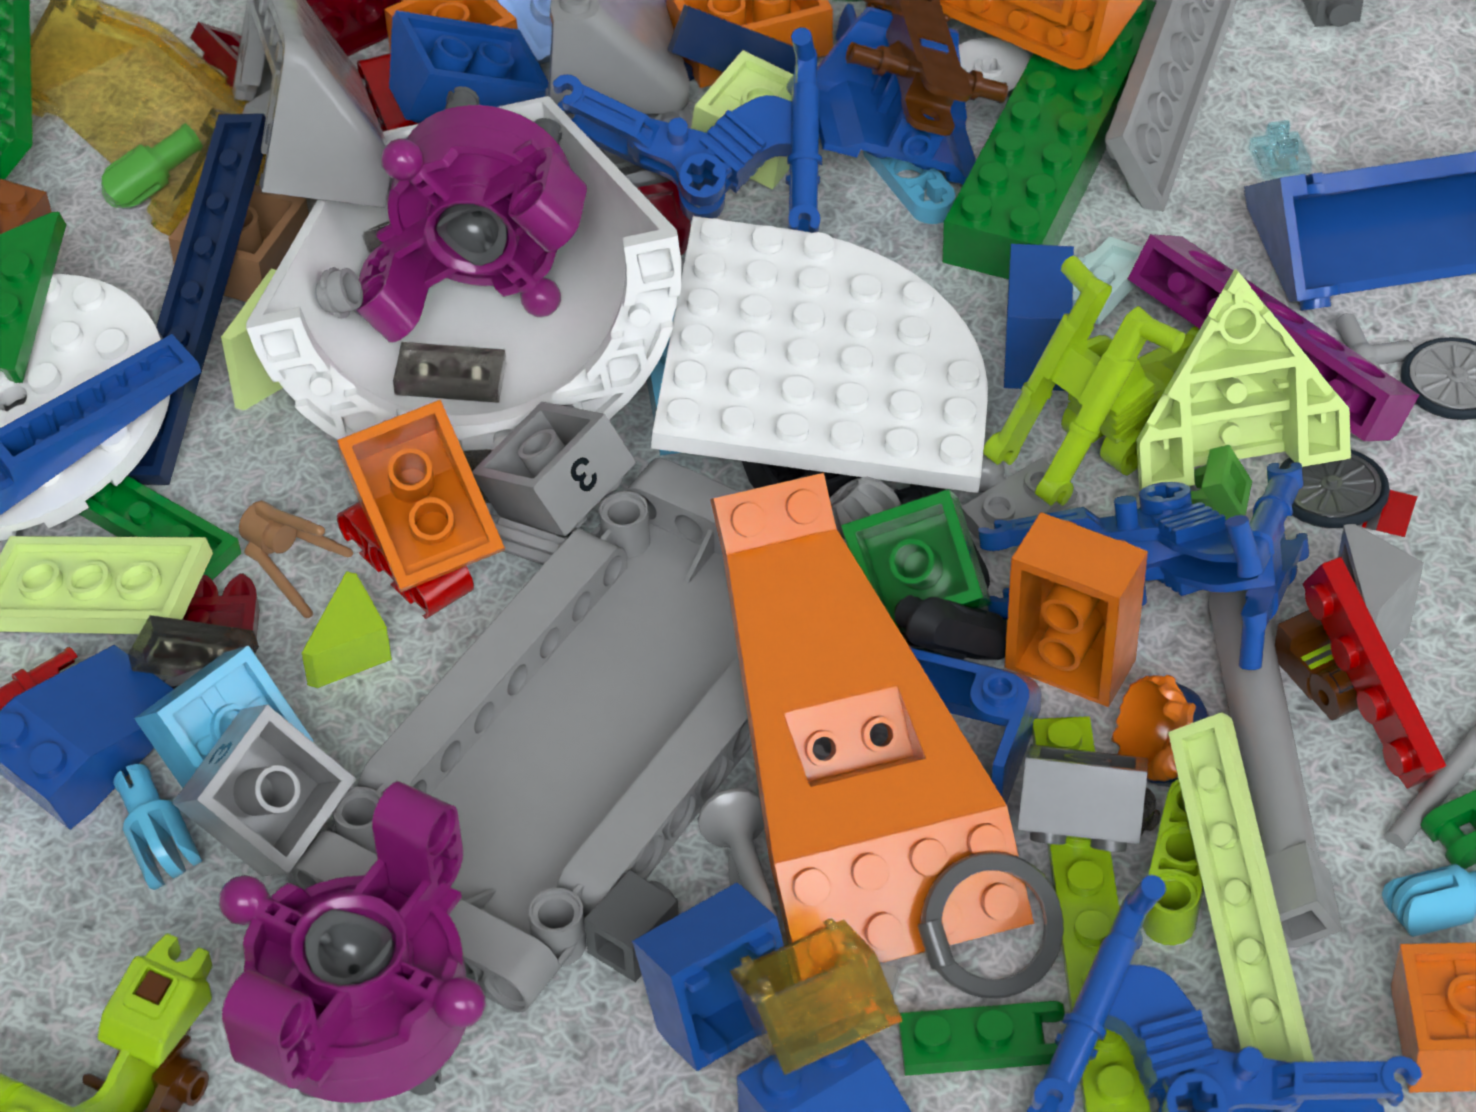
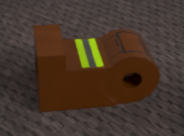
M1307 610L1279 623L1275 639L1278 663L1310 700H1313L1332 721L1359 709L1357 693L1347 673L1342 671L1335 663L1331 653V641L1321 621L1316 619Z

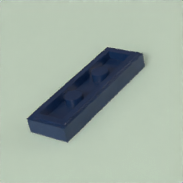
M684 4L667 48L671 53L724 72L741 51L744 50L794 75L795 52L793 45Z

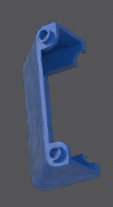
M1476 151L1327 174L1319 172L1308 175L1300 174L1280 177L1243 187L1247 210L1289 302L1299 301L1300 311L1330 307V296L1476 273Z

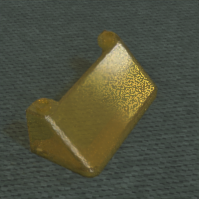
M50 0L30 37L33 115L43 117L47 112L59 116L111 164L139 144H142L144 147L148 145L152 148L178 130L184 123L188 124L203 145L201 151H197L169 171V184L150 197L151 202L147 207V212L153 217L150 222L151 225L160 232L170 236L192 207L218 114H243L245 105L250 101L234 99L233 88L226 83V77L161 24L101 0ZM267 154L263 155L255 185L260 186L261 173H264Z

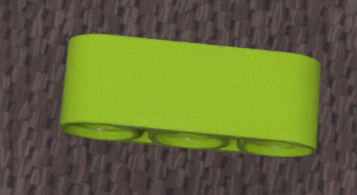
M1179 778L1171 784L1167 793L1148 874L1160 877L1165 883L1166 890L1161 899L1148 912L1142 925L1146 935L1153 941L1162 945L1174 946L1185 943L1193 936L1204 894L1203 882Z

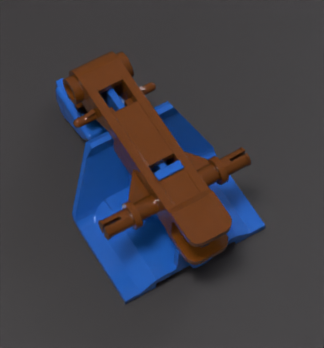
M863 0L866 2V8L858 18L853 4H846L838 22L836 32L837 43L817 66L819 137L822 148L856 158L860 151L863 150L877 158L891 157L910 162L921 169L930 170L934 168L945 172L947 181L963 185L976 162L966 130L967 112L965 102L968 100L974 101L981 97L1002 104L1008 93L1007 83L983 78V74L980 71L972 70L968 73L961 67L959 33L957 30L948 28L947 23L950 17L943 13L939 0Z

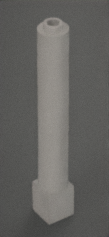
M1248 590L1212 592L1208 599V606L1229 714L1235 728L1287 948H1297L1343 931L1331 874L1319 858L1270 620L1265 629L1262 667L1257 670L1242 669L1239 667L1243 623L1241 612L1246 603L1245 595Z

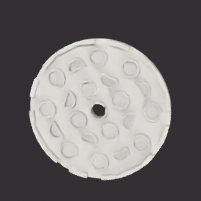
M53 274L23 383L9 381L5 374L0 371V428L163 339L149 314L135 299L111 284L79 275ZM25 394L27 395L24 404L17 405L9 411H6L3 407L4 404L10 406L13 402L24 399ZM170 395L0 515V541L8 540L10 536H16V531L41 523H45L48 529L88 509L89 507L85 501L102 490L108 483L111 482L115 486L120 484L136 467L157 436L165 418Z

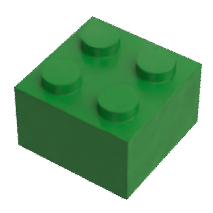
M949 489L841 525L849 550L895 624L894 612L896 605L908 595L919 597L922 600L929 597H938L974 609L992 605L959 498ZM896 624L901 634L906 633L905 628Z

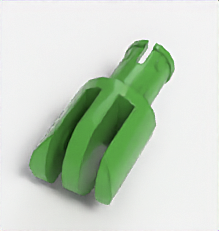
M184 123L178 130L152 148L148 145L144 147L142 144L134 147L110 164L102 174L101 188L105 201L114 208H134L169 184V171L204 148L198 136L188 124Z

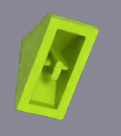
M345 572L301 653L308 686L320 688L392 660L387 627L356 573Z

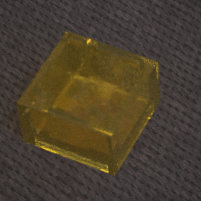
M831 917L823 921L825 928L753 961L749 955L740 959L742 966L730 971L757 1039L784 1075L902 1021L875 951L844 919L836 922Z

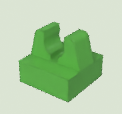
M1230 445L1210 449L1207 464L1194 470L1195 486L1200 489L1191 491L1192 504L1202 502L1205 506L1211 507L1212 511L1216 510L1219 512V515L1223 514L1226 520L1237 515L1246 516L1252 486L1250 476Z

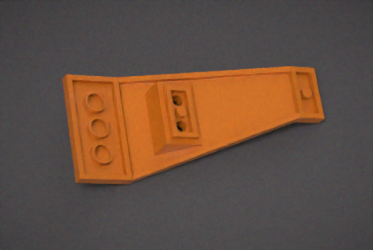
M824 473L712 498L710 502L725 566L769 862L798 982L803 984L829 977L839 950L881 963L926 952L917 925L921 924V914L925 898L937 877L954 862L976 853L1002 852L1019 857L1007 804L836 529ZM882 723L888 731V736L883 744L876 746L870 739V731L874 725ZM825 737L831 743V752L827 758L819 760L813 753V745L817 739ZM999 871L979 872L959 883L948 897L942 915V923L949 946L1034 924L1025 883L1010 874Z

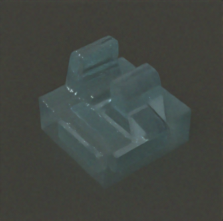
M1289 120L1269 122L1265 136L1250 138L1249 150L1263 181L1293 175L1311 174L1312 161L1298 131L1289 132Z

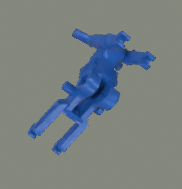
M797 28L791 35L795 52L794 75L787 83V91L792 95V101L772 95L757 97L732 111L728 109L707 133L688 128L687 122L682 118H674L669 123L649 118L646 114L583 85L573 75L564 74L553 81V90L556 94H560L564 90L572 91L570 95H565L557 105L566 115H574V118L571 120L596 146L634 165L664 176L676 185L679 193L680 209L688 219L692 220L693 216L717 218L724 209L725 193L729 189L737 193L741 186L757 172V169L764 165L765 161L781 156L787 157V164H790V175H786L785 181L789 185L788 229L810 233L819 231L821 218L818 211V185L820 183L818 165H822V156L818 154L819 90L817 88V52L813 45L811 32L807 28Z
M1299 462L1290 464L1288 469H1280L1279 463H1271L1267 466L1268 485L1264 494L1258 498L1253 507V517L1250 522L1248 517L1244 515L1233 516L1226 520L1223 514L1219 515L1218 511H1212L1211 507L1205 506L1202 502L1192 504L1190 487L1180 482H1161L1143 488L1139 492L1140 507L1138 509L1136 497L1126 495L1115 498V516L1099 518L1085 507L1046 513L1147 550L1145 581L1158 580L1161 583H1165V586L1168 588L1171 587L1173 591L1178 592L1181 596L1200 590L1210 592L1248 590L1245 595L1246 603L1241 612L1243 623L1239 667L1245 670H1257L1262 667L1267 624L1276 614L1288 585L1296 577L1297 563L1309 557L1307 533H1299L1292 540H1286L1284 533V522L1287 516H1292V504L1299 489L1303 487L1302 464ZM1038 515L1008 521L995 520L994 529L987 527L979 528L980 548L987 551H999L1019 546ZM1145 583L1142 606L1147 603ZM1004 588L1002 590L1003 598L990 596L992 605L988 606V611L997 613L1003 619H1007L1009 588Z
M1148 875L1123 899L1108 936L1103 939L1072 1013H1066L1062 1023L1066 1024L1063 1034L1058 1033L1055 1038L1057 1048L1043 1080L1034 1091L1032 1105L1029 1106L1026 1112H1071L1075 1102L1077 1087L1088 1061L1095 1059L1098 1050H1095L1094 1047L1098 1039H1104L1106 1029L1120 1035L1128 1044L1130 1053L1134 1057L1136 1070L1139 1072V1079L1145 1089L1146 1099L1156 1097L1160 1105L1157 1112H1385L1384 1106L1379 1104L1376 1098H1386L1388 1103L1394 1107L1398 1106L1404 1099L1402 1086L1395 1080L1394 1074L1402 1075L1405 1081L1413 1086L1421 1079L1422 1072L1415 1061L1404 1056L1392 1057L1388 1061L1289 1063L1264 1058L1263 1054L1255 1047H1246L1240 1053L1213 1048L1214 1046L1211 1038L1208 1036V1029L1202 1018L1201 1010H1196L1177 983L1168 974L1157 968L1145 965H1130L1136 950L1143 943L1141 928L1145 918L1166 890L1165 883L1160 877ZM1178 1107H1187V1110H1177V1109H1178Z

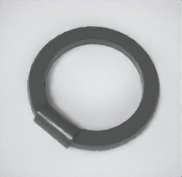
M1002 852L972 854L959 859L947 867L930 887L922 908L921 924L917 925L931 970L936 969L949 984L962 992L976 997L991 999L1014 996L1037 984L1053 966L1061 948L1064 932L1061 904L1048 879L1040 870L1026 860ZM983 871L1004 872L1021 880L1036 896L1043 914V938L1036 955L1021 971L1002 979L990 980L977 977L959 966L953 958L942 923L944 906L951 892L964 879Z

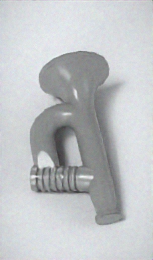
M731 788L720 791L710 797L700 809L698 816L700 832L708 842L718 847H729L731 849L728 859L730 886L738 882L777 916L776 911L772 908L771 895L753 842L764 830L760 796L758 793L744 788Z

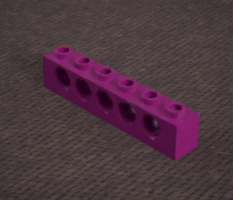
M1150 234L1127 279L1200 329L1233 270L1183 236ZM1245 279L1264 305L1272 312L1319 370L1332 389L1349 407L1350 432L1363 441H1390L1397 436L1419 394Z

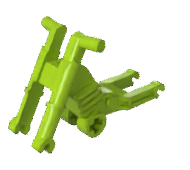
M1077 256L1067 258L1061 266V272L1076 287L1080 294L1070 313L1063 315L1028 382L1023 384L1021 388L1022 393L1002 430L996 432L988 439L983 450V454L997 465L1002 461L1008 465L1013 464L1047 399L1051 398L1055 384L1067 391L1070 402L1061 420V427L1067 432V435L1035 490V495L1050 506L1055 502L1064 506L1068 502L1074 489L1071 483L1073 476L1091 444L1104 435L1106 437L1100 450L1101 458L1123 475L1128 476L1138 469L1136 440L1200 330L1194 326L1185 335L1184 332L1152 318L1144 309L1137 306L1125 316L1113 340L1106 335H1098L1088 339L1094 329V323L1112 292V286L1098 279ZM1147 340L1161 346L1139 357V359L1137 358Z

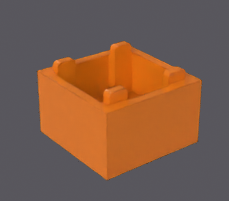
M1476 942L1400 944L1391 982L1392 999L1402 1056L1415 1061L1422 1072L1421 1079L1412 1086L1407 1083L1408 1092L1476 1091Z

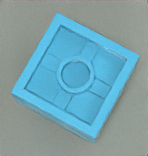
M249 645L223 653L134 718L182 788H184L241 709L268 704L309 740L314 742Z

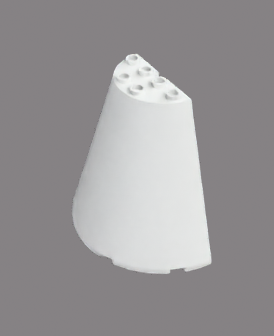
M549 96L497 108L515 112L533 122L540 118H550L556 121L561 126L559 133L562 132L559 146L565 153L570 168L587 185L579 227L573 237L558 249L552 268L545 276V278L557 284L561 294L560 305L552 315L536 317L527 313L521 304V292L502 296L494 286L470 285L445 278L428 288L419 322L408 335L397 342H388L356 310L350 311L347 318H338L335 313L327 312L320 306L316 296V285L320 281L322 272L332 267L339 270L349 268L359 279L365 260L382 244L376 237L377 231L390 224L388 215L390 191L387 193L385 208L320 199L316 201L247 320L246 329L254 350L273 382L281 384L284 390L295 400V408L321 430L339 440L441 399L470 469H475L541 402L603 413L610 420L632 399L646 382L660 360L673 329L672 319L677 305V298L681 292V255L677 230ZM418 124L383 131L387 144L393 140L407 139Z

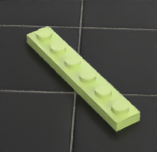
M1221 712L1172 730L1168 734L1240 1048L1243 1050L1246 1047H1255L1263 1054L1264 1058L1289 1063L1314 1062L1233 720Z

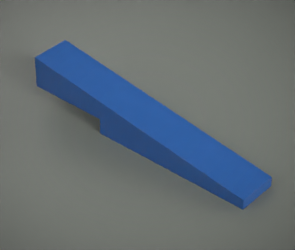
M171 334L1 427L0 515L200 374L201 369L196 359Z

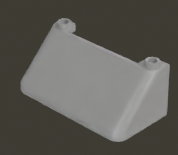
M247 0L232 92L234 99L252 101L255 97L257 98L271 89L261 145V153L267 154L264 173H261L259 182L261 191L385 208L387 193L391 189L394 178L388 176L382 167L381 155L388 144L366 93L365 79L360 78L356 67L306 0Z
M551 0L550 18L552 32L549 87L546 88L545 97L549 96L558 104L565 95H570L572 93L571 90H564L560 94H556L553 90V81L561 75L569 74L577 77L583 85L644 114L676 112L687 105L690 81L683 58L667 50L674 29L665 0ZM567 114L569 118L574 117L573 114Z

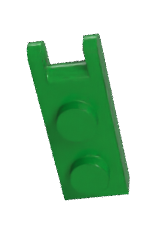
M1042 1001L898 1013V1031L904 1076L1049 1065L1057 1045L1055 1043L1045 1044L1042 1022L1056 1023L1063 1021L1065 1016L1064 1004L1059 1001Z

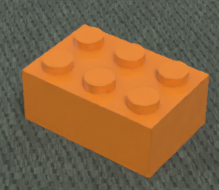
M666 0L667 10L674 30L685 4L790 45H793L791 38L793 31L800 27L807 28L811 32L817 58L826 56L833 48V8L828 0ZM683 57L684 61L692 66L693 77L700 88L713 85L723 73Z
M1040 512L1011 558L1004 668L1109 707L1136 661L1148 551L1133 546L1126 541L1116 540L1078 526L1071 521L1062 520Z

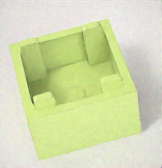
M742 50L695 104L691 129L707 133L728 109L732 111L760 96L772 95L792 101V95L787 91V83L793 74ZM778 156L765 161L764 165L761 168L759 167L750 179L773 190L790 169V164H787V157Z

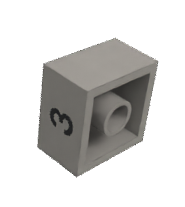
M541 402L472 473L477 484L500 517L542 531L566 536L585 522L587 514L605 495L612 493L620 486L623 480L622 477L637 462L605 414Z
M266 704L240 710L172 804L261 876L286 875L293 869L356 778Z

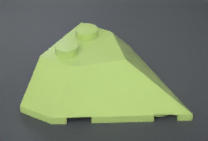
M1236 269L1231 274L1136 440L1139 490L1161 482H1180L1188 486L1195 485L1194 467L1207 464L1210 449L1225 445L1231 446L1238 459L1285 452L1294 462L1301 463L1302 467L1351 459L1349 407L1332 389L1319 370Z

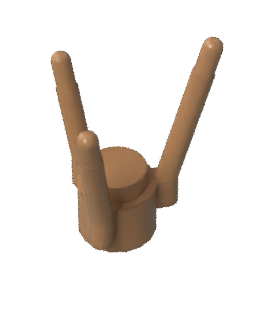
M262 500L250 505L240 519L239 533L243 539L249 542L244 550L245 555L260 564L304 618L312 617L313 611L270 559L268 554L286 552L293 545L296 537L344 557H351L354 553L353 550L323 536L325 533L323 526L281 511Z

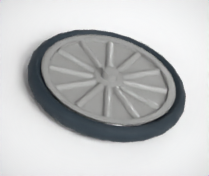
M1446 337L1426 341L1415 347L1406 356L1401 366L1400 375L1402 383L1419 394L1415 403L1422 409L1440 417L1456 420L1476 419V341L1465 338Z

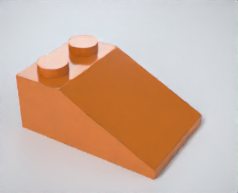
M441 399L337 440L343 465L400 592L505 551V547Z

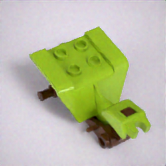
M166 933L152 946L145 956L133 958L101 1014L97 1034L100 1042L118 1050L114 1064L106 1080L90 1073L82 1077V1082L86 1086L98 1091L92 1098L73 1107L0 1073V1112H143L145 1109V1112H178L183 1104L188 1106L197 1104L206 1091L209 1075L207 1071L202 1070V1065L198 1060L183 1054V1049L191 1042V1036L186 1034L191 1030L192 1024L212 999L210 984L206 980L213 967L209 951L198 947L187 960L175 961L181 954L178 937Z

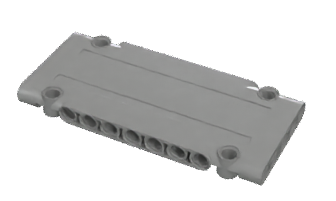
M655 458L625 491H618L604 498L599 506L600 524L593 532L589 533L582 529L575 530L369 759L360 775L358 787L349 789L332 812L334 823L327 831H322L314 839L290 873L286 874L289 883L304 890L317 883L335 878L365 875L378 859L372 830L374 810L384 791L396 781L456 806L463 844V860L451 888L460 891L462 898L449 916L454 922L461 939L466 976L480 985L486 998L514 1012H525L561 967L575 963L582 957L586 949L584 918L629 870L645 880L648 878L700 812L701 807L712 797L752 746L723 554L710 502L712 498L740 491L671 460Z

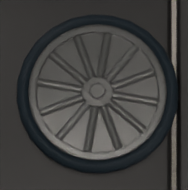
M1352 449L1351 459L1302 467L1303 487L1299 489L1292 504V516L1305 523L1324 528H1343V525L1348 524L1360 525L1379 514L1386 505L1390 493L1388 478L1383 469L1373 459ZM1289 457L1281 464L1280 469H1288L1290 464L1295 462Z

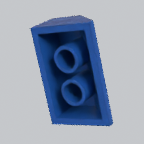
M396 10L392 18L389 88L406 120L421 123L429 116L445 110L448 92L451 90L454 93V88L458 86L471 88L479 97V105L499 107L545 97L549 81L520 30Z

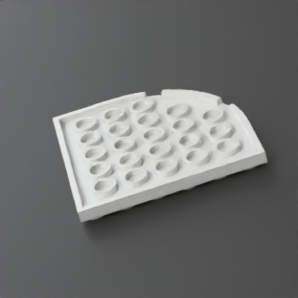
M693 216L681 278V292L677 299L673 329L670 336L652 431V449L856 477L868 476L878 480L978 493L982 473L988 404V381L985 365L977 342L966 323L932 286L903 266L874 251L847 241L832 238L825 233H810L769 225H755Z

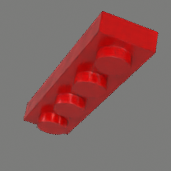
M1342 557L1322 563L1302 583L1305 589V600L1308 609L1316 619L1321 621L1331 641L1333 659L1337 666L1347 673L1357 693L1359 711L1363 718L1373 725L1383 745V757L1388 769L1395 776L1399 777L1407 789L1424 783L1447 765Z

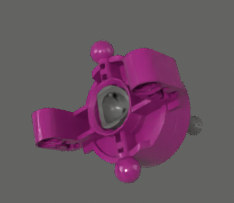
M458 86L454 88V93L451 90L448 92L445 110L437 112L419 123L407 139L390 141L384 148L381 155L382 167L388 176L394 178L388 198L390 224L377 231L376 237L382 244L368 256L362 266L359 281L362 287L363 301L361 307L355 310L388 342H397L414 329L422 315L428 288L445 278L470 285L494 286L502 296L521 292L522 306L527 313L536 317H546L552 315L557 310L561 302L560 289L554 281L545 278V276L552 268L558 249L573 237L579 227L587 185L570 168L567 157L559 146L562 132L559 133L561 126L556 121L550 118H540L533 122L522 115L506 109L479 105V97L471 88Z
M399 781L392 783L384 791L374 810L372 830L378 859L365 875L335 878L317 883L304 890L292 883H287L270 897L265 885L259 879L241 875L230 879L224 884L219 894V908L224 917L233 924L249 925L243 938L244 970L229 989L222 1008V1021L231 1056L235 1062L288 1088L299 1090V1094L307 1099L319 1098L339 1103H364L390 1098L408 1090L417 1095H427L436 1090V1083H441L440 1068L455 1052L465 1033L466 1027L473 1026L481 1019L486 1006V996L480 985L466 976L461 939L454 922L449 916L462 898L460 891L451 888L463 860V844L458 811L456 806Z

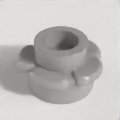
M332 267L322 272L320 281L316 285V296L320 306L325 311L335 313L338 318H347L350 311L361 307L363 301L362 287L357 275L351 269L344 268L339 270Z

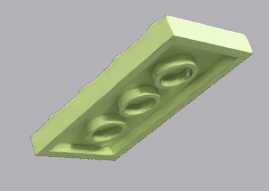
M10 536L0 554V632L176 635L213 552L206 537Z

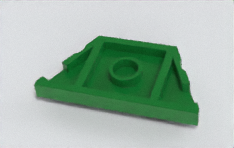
M59 211L50 212L0 234V371L5 374L9 381L14 383H23L67 224Z

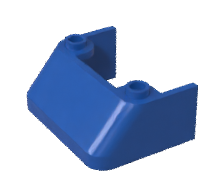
M910 647L951 714L1006 727L992 765V782L1007 804L1032 735L1033 721L1038 719L1042 697L1040 687L1032 678L1024 674Z

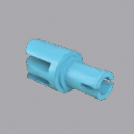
M133 764L126 767L133 784L129 785L121 770L114 777L113 784L120 793L129 813L123 823L124 834L148 887L157 890L165 884L149 847L163 869L174 879L186 872L174 841L184 857L193 866L201 863L202 859L179 809L171 801L161 800L147 766Z
M1452 864L1392 879L1384 885L1382 891L1384 904L1394 913L1395 918L1412 937L1471 923L1476 915V870L1468 872L1458 864Z

